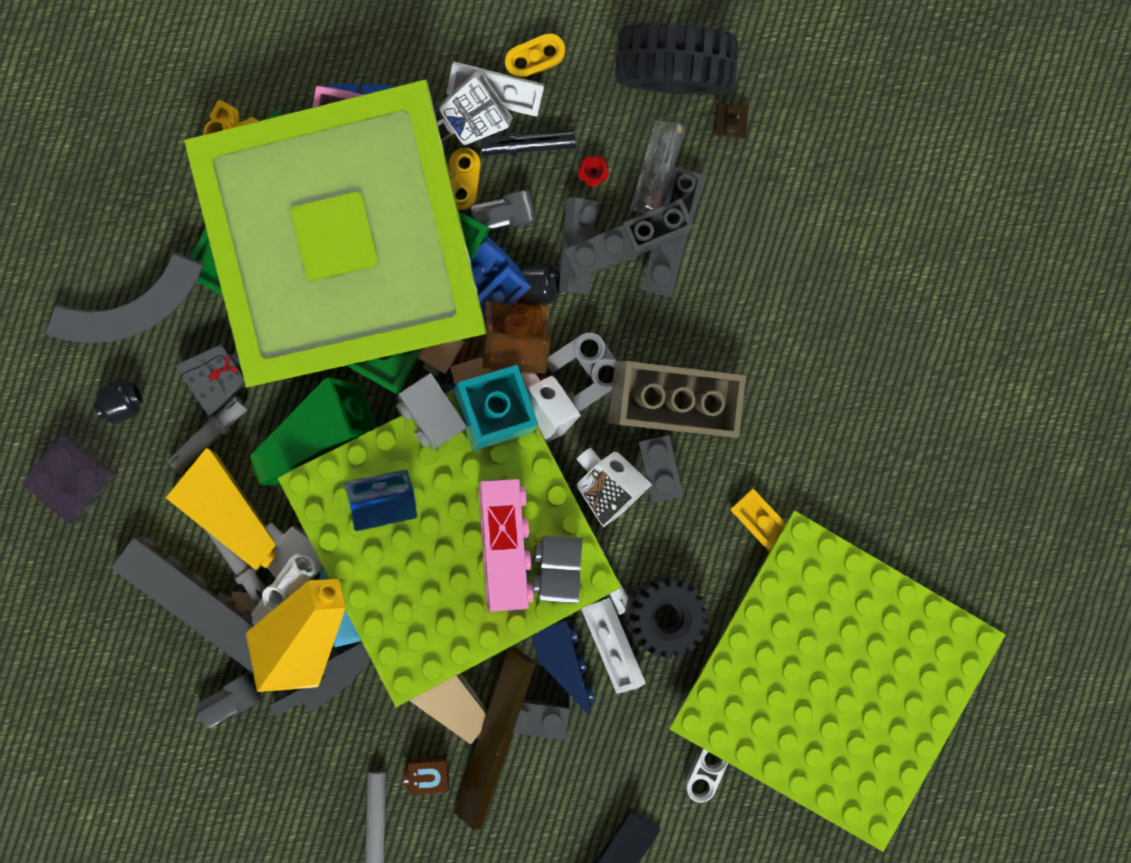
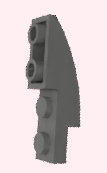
M674 166L663 206L682 199L692 221L704 174ZM689 231L651 250L641 290L672 297Z
M679 199L626 221L622 226L565 249V253L578 280L652 250L694 229V226L683 200Z
M362 641L353 643L354 646L344 651L341 646L331 650L324 675L318 687L302 688L294 691L293 689L281 690L274 695L276 700L269 705L274 715L277 716L302 702L310 713L336 696L354 679L370 658Z

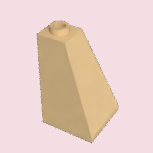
M461 673L409 700L469 744H472L476 738L479 740L488 710Z

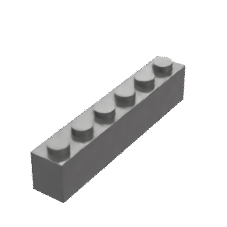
M146 535L144 538L140 536L134 537L111 568L253 673L246 639L247 631L254 626L252 624V612L245 610L244 613L240 612L233 606L236 603L233 598L222 591L217 594L209 588L211 583L205 577L198 573L190 574L184 569L185 563L176 556L170 554L167 557L158 550L160 545Z

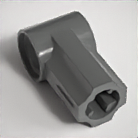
M529 190L503 196V199L471 205L473 219L489 227L490 230L509 226L510 228L519 227L537 221Z
M244 673L224 685L221 691L199 702L195 708L201 722L209 729L234 713L238 712L239 714L261 701L262 698L248 674Z

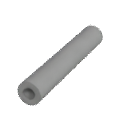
M375 770L367 772L365 863H384L385 771Z

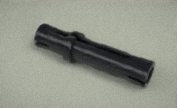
M574 128L570 130L515 134V131L508 132V135L484 137L481 139L482 157L499 154H510L512 157L522 152L576 149Z

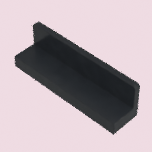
M630 807L594 863H639L659 834L660 827Z

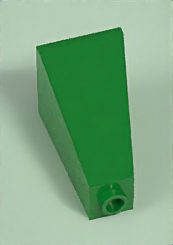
M329 377L324 379L250 455L253 473L260 485L280 486L279 477L378 428L361 384Z

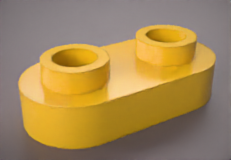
M544 34L512 48L505 58L507 72L511 76L525 79L558 65L565 56L564 42L555 34ZM551 46L556 52L553 56L549 57L544 54V49ZM516 60H526V67L523 69L517 68L515 66Z
M469 148L456 150L449 160L448 171L454 196L458 189H464L467 192V196L463 200H458L455 197L458 211L469 210L477 199L481 162L478 154ZM463 158H468L471 161L467 169H462L459 166V161Z

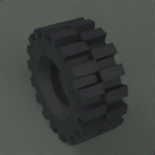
M657 576L655 581L647 579L643 582L645 585L643 588L637 586L633 591L637 594L634 599L629 597L627 604L631 605L630 611L625 610V617L629 619V623H625L626 628L632 632L630 637L633 641L648 652L665 658H672V655L680 657L685 655L683 650L687 649L691 652L696 647L693 642L695 640L701 642L704 638L699 633L701 629L707 630L708 623L703 620L704 617H709L708 610L703 608V605L706 604L705 599L698 595L699 591L688 583L670 576L667 578ZM665 604L672 605L677 613L675 622L668 628H660L655 622L657 609Z

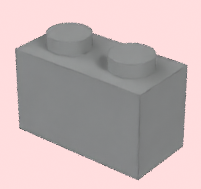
M431 373L398 394L397 399L400 403L396 407L406 421L412 420L417 428L414 434L424 448L429 446L433 451L464 431L467 427Z

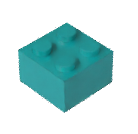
M518 365L459 382L452 391L461 419L467 426L465 430L472 451L530 434L539 425Z

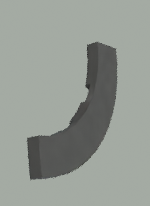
M175 252L155 285L134 301L113 309L103 311L80 310L57 304L54 307L46 335L73 342L102 343L121 340L139 334L166 318L182 303L199 279L205 264Z

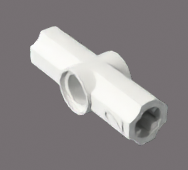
M298 553L293 555L273 584L263 591V598L251 613L254 626L302 585L313 578L316 574L315 562L308 555L303 556Z

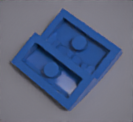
M487 236L473 259L471 268L484 322L491 327L531 288V285L527 282L519 267Z

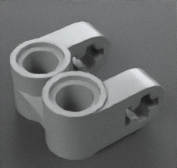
M595 333L580 335L543 361L551 374H553L575 358L578 359L593 381L592 385L570 399L579 412L610 392L613 386V382L603 383L598 378L599 369L603 366H611L614 369L616 359L603 339ZM592 340L597 343L598 353L594 357H585L581 353L580 346L584 341Z

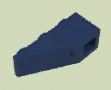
M563 618L531 635L538 661L588 713L591 712L590 703L595 702L591 684H584L582 673L587 672L583 654L576 655L573 643L579 642L575 625H568L567 619Z

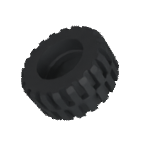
M676 23L630 24L622 27L618 33L615 78L620 85H625V87L651 92L684 95L726 94L731 92L736 84L739 42L733 33L705 26L700 27Z

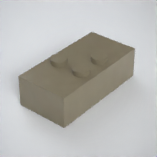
M615 361L608 424L739 438L746 375L631 361Z

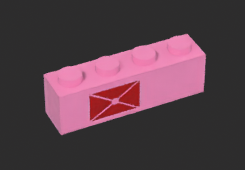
M519 479L481 481L478 484L487 612L528 609V602H533L532 583H527L526 570H531L530 551L524 550V538L529 536L527 518L522 519L521 506H526L525 487H520Z

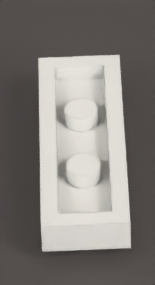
M453 62L446 94L450 95L476 70L481 69L508 110L538 116L545 84Z
M610 597L582 608L581 610L616 693L637 689L646 684Z

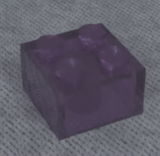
M62 435L21 485L69 524L80 522L118 474L72 436Z

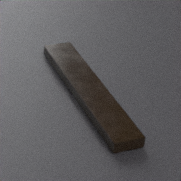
M518 648L508 649L455 809V814L472 830L481 829L536 665L535 661Z

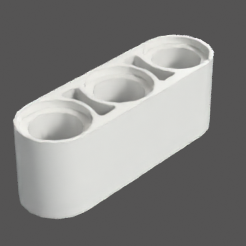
M701 747L685 782L689 797L698 803L707 802L713 797L728 765L722 759L716 765L707 764L704 759L708 751ZM698 779L706 780L709 784L707 790L703 793L692 791L691 788L694 781Z

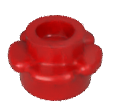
M600 156L585 157L581 161V167L578 169L580 179L586 181V184L592 187L600 185V182L606 181L609 176V169L606 168L607 162ZM592 168L597 170L595 174L591 173Z

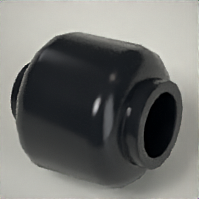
M549 263L526 265L521 268L525 279L531 285V288L521 296L525 304H550L555 301L557 295L561 294L559 291L560 273L558 270H554Z
M121 378L97 390V401L94 402V409L101 419L105 418L112 424H118L139 414L140 405L143 404V397L140 389L134 382Z

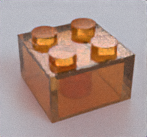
M486 301L483 318L487 334L481 335L482 368L498 371L518 365L519 370L524 373H546L551 343L548 307Z

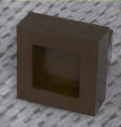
M718 103L714 136L745 139L749 106Z

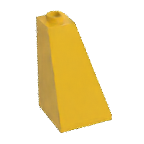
M206 448L166 496V499L252 568L258 570L261 565L267 568L278 555L274 551L278 546L277 542L218 454Z
M339 579L307 581L247 631L246 639L257 692L315 688L319 686L346 609Z

